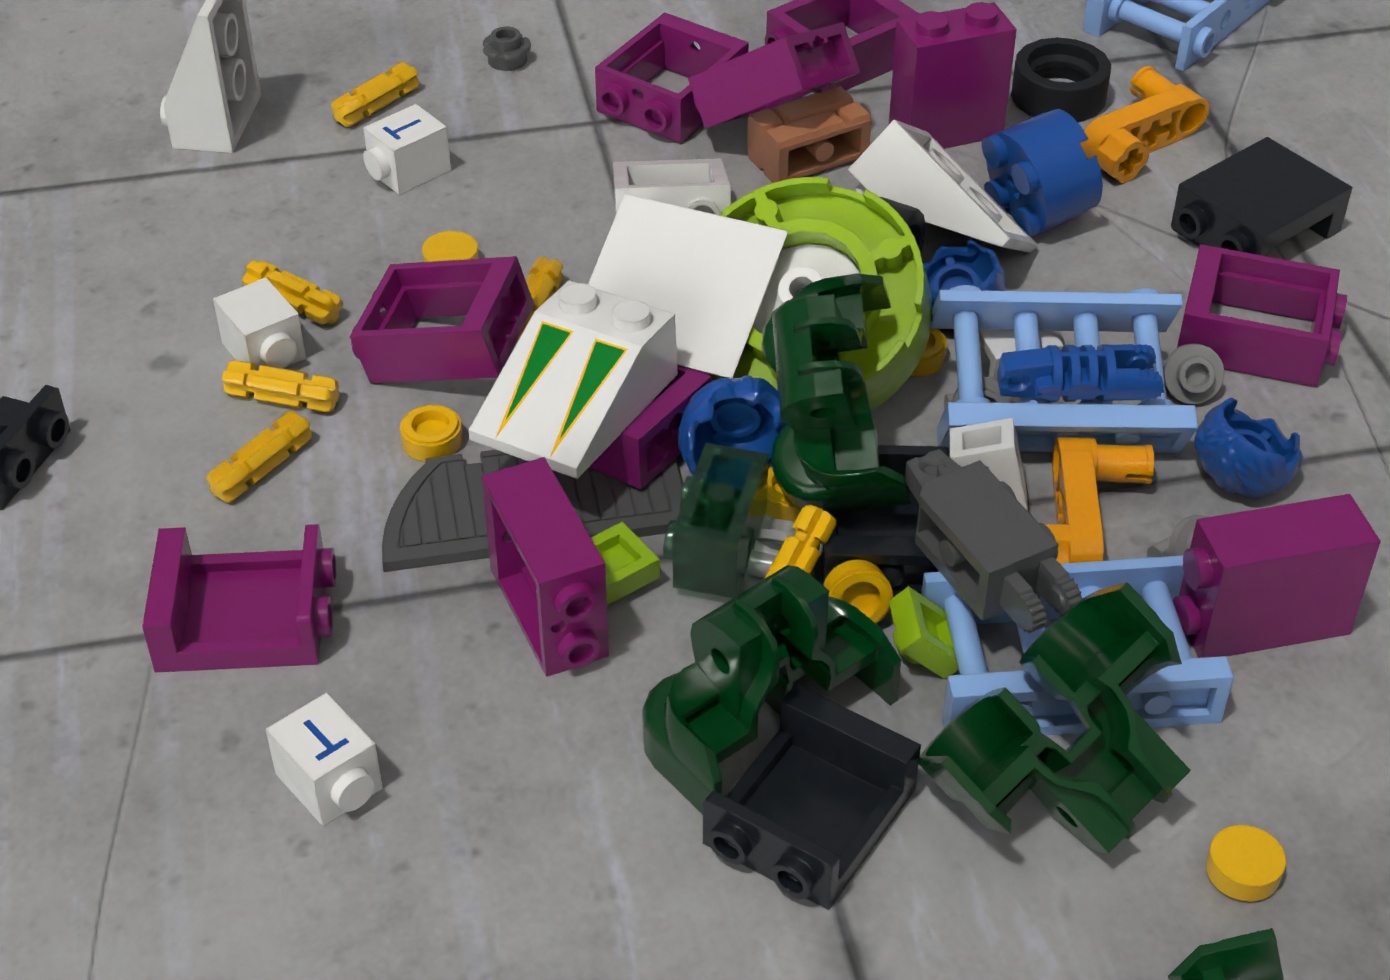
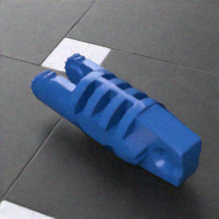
M1147 344L1099 345L1097 350H1095L1093 345H1082L1081 347L1065 345L1062 350L1057 345H1047L1045 348L1002 353L997 370V382L1001 396L1041 399L1047 402H1057L1060 396H1062L1065 402H1074L1076 400L1093 401L1095 397L1100 401L1149 400L1161 397V393H1164L1162 376L1159 375V372H1154V369L1149 370L1154 368L1153 364H1156V355L1154 348Z

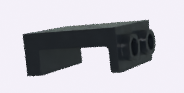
M1265 137L1180 183L1171 228L1197 246L1202 244L1266 256L1270 249L1307 228L1325 239L1339 233L1342 229L1353 187L1271 138Z
M878 445L880 467L885 466L902 474L904 479L906 462L915 457H923L928 452L938 449L950 457V449L945 446ZM910 489L912 504L831 514L836 519V526L827 543L821 544L822 585L828 574L836 566L849 560L858 559L869 561L880 568L891 585L893 597L908 586L922 594L924 573L939 571L915 544L919 503Z
M795 684L781 701L779 731L727 796L712 791L703 801V844L710 847L724 861L735 865L742 864L774 881L786 894L798 899L806 898L830 910L916 790L919 766L917 761L920 757L921 744Z

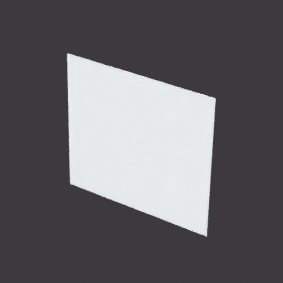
M624 194L588 285L595 289L630 300L642 301L649 306L675 313L677 365L726 378H733L788 231Z

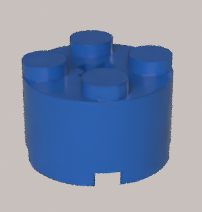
M1061 109L1041 113L982 140V152L986 159L990 181L984 184V190L1003 210L1005 209L1014 218V221L1031 238L1079 217L1089 209L1096 207L1102 198L1103 184L1097 157L1094 156L1087 160L1080 145L1081 142L1088 140V137L1079 123L1070 114Z

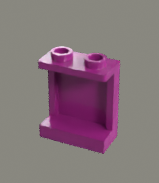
M319 524L305 525L303 550L192 555L185 527L159 528L142 625L154 672L319 665L321 637H331L333 630L332 602L330 596H324L325 588L335 587L337 580L334 548H323Z

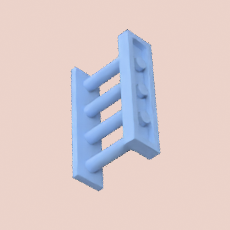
M1087 0L1082 30L1100 37L1115 24L1121 23L1124 20L1179 42L1175 69L1184 72L1201 57L1205 58L1215 45L1270 0H1214L1211 3L1204 0ZM1152 1L1192 18L1184 23L1141 6V4Z
M961 285L949 290H939L932 308L931 329H954L959 400L948 402L936 428L938 446H945L950 449V428L1013 418L1020 451L1053 452L1056 437L1095 438L1097 444L1136 446L1151 444L1154 453H1180L1198 429L1195 405H1173L1171 401L1166 400L1159 332L1167 331L1183 306L1182 294H1160L1159 291L1150 288L1136 289L1129 293L981 291L980 288L971 285ZM979 329L1014 330L1016 351L1039 349V330L1074 331L1076 347L1093 345L1095 350L1100 345L1099 331L1134 332L1135 345L1147 344L1154 348L1156 364H1153L1154 368L1149 370L1154 369V372H1159V375L1162 376L1164 393H1161V397L1159 396L1156 399L1141 400V403L1138 405L1113 404L1111 401H1100L1097 397L1093 401L1081 400L1078 404H1052V402H1047L1046 400L1020 398V401L1017 403H991L989 399L984 398Z
M1183 556L1061 564L1069 573L1070 578H1074V582L1078 584V588L1082 592V599L1097 590L1128 582L1157 613L1161 621L1174 633L1182 664L1168 666L1157 671L1127 694L1133 708L1151 728L1222 722L1234 677L1226 656L1192 658L1173 603L1174 597L1179 596L1184 575ZM940 572L924 573L921 595L945 610L960 675H950L947 679L942 718L944 728L986 693L1006 687L1036 719L1041 733L1045 736L1083 733L1086 730L1068 701H1058L1051 697L1026 670L988 673L976 625L1014 622L1006 612L982 621ZM1038 597L1042 600V605L1045 607L1046 620L1058 619L1060 617L1059 613L1055 612V609L1050 607L1042 597ZM1016 622L1023 653L1046 630L1045 627L1028 633L1019 628V624Z

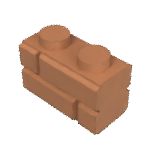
M841 86L778 105L774 109L767 108L752 113L748 117L747 126L748 157L760 170H764V175L772 183L786 179L808 177L854 162L870 146V113L858 102H854L853 97Z

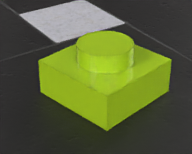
M623 522L591 537L605 562L607 605L660 578V559Z
M909 586L890 599L888 602L895 626L893 640L902 656L912 664L917 665L920 663L944 679L958 671L945 610Z

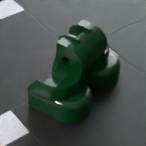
M856 273L823 278L812 282L798 291L792 299L785 301L775 309L763 327L761 347L766 363L773 377L777 380L780 419L787 424L781 429L773 443L771 466L781 491L799 509L806 505H813L829 514H839L912 504L911 494L904 476L885 466L880 467L877 428L872 417L862 371L852 362L841 361L840 352L868 348L865 312L891 308L883 276Z
M787 565L692 624L690 636L695 663L683 668L676 674L662 679L649 691L642 709L644 752L653 767L703 815V801L712 791L722 794V777L718 764L758 738V714L764 702L780 715L781 701L792 689L793 682L803 675H809L826 692H829L855 675L886 703L892 705L898 701L901 659L883 630L857 607L844 600L830 597L829 590L809 573L797 566Z
M1128 582L1097 590L1077 602L1054 621L1030 645L1019 661L1051 697L1058 701H1068L1085 726L1086 730L1066 750L1041 733L1036 719L1005 687L992 690L972 703L952 720L921 753L917 761L918 764L948 797L954 801L963 802L984 827L999 833L1011 834V819L1007 816V813L1031 789L1054 818L1079 841L1097 852L1110 853L1124 838L1129 840L1137 832L1132 819L1152 799L1160 803H1166L1173 796L1172 789L1191 771L1136 712L1127 697V694L1134 687L1152 674L1165 667L1182 664L1174 633L1161 621L1157 613Z

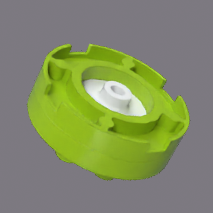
M800 177L778 181L758 188L744 195L719 214V216L788 231L733 378H741L743 376L762 378L767 380L778 391L777 380L773 377L766 363L761 347L763 327L771 313L812 282L823 278L858 273L883 276L891 308L865 312L868 348L840 352L841 361L852 362L861 369L866 383L871 411L887 401L901 388L917 367L925 351L932 325V296L915 237L907 223L892 206L867 189L864 194L850 189L832 186L829 178ZM708 373L712 376L713 381L720 378H726L723 376Z

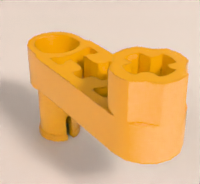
M1144 66L1139 69L1130 82L1132 85H1135L1129 87L1131 94L1140 98L1141 101L1093 120L1084 130L1088 140L1080 143L1087 160L1096 156L1100 169L1104 170L1119 183H1126L1134 179L1140 169L1147 163L1149 153L1182 140L1183 137L1197 131L1203 125L1209 113V103L1206 99L1186 85H1175L1158 73L1152 66Z
M1056 437L1053 449L1052 474L1057 524L1044 525L1051 530L1056 542L1059 544L1056 560L1060 564L1103 561V530L1096 482L1142 483L1143 485H1150L1152 483L1151 476L1154 473V450L1151 444H1144V446L1097 444L1095 438Z

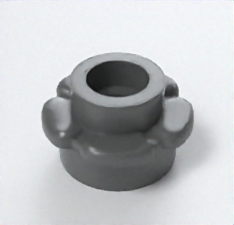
M509 26L494 29L491 35L487 36L483 41V53L488 58V64L492 68L501 71H512L523 67L527 62V52L531 50L529 38L522 37L518 29Z

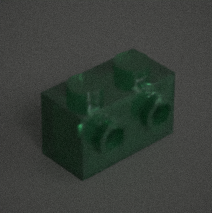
M705 443L694 475L687 476L685 479L678 518L669 522L665 535L663 556L665 559L673 560L674 588L732 599L738 596L748 567L750 553L754 549L757 529L761 528L767 510L768 453Z

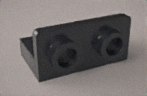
M45 385L29 403L6 396L0 398V510H3L19 490L30 482L37 469L55 448L62 445L67 434L71 431L69 419L65 412L59 388Z

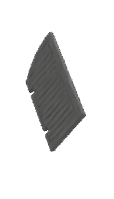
M498 450L481 451V462L466 464V466H464L462 454L426 458V463L410 478L390 510L382 541L383 571L388 572L489 558L481 476L529 461ZM676 459L641 490L590 467L578 479L552 470L590 538L620 522H623L637 537L692 530V517Z

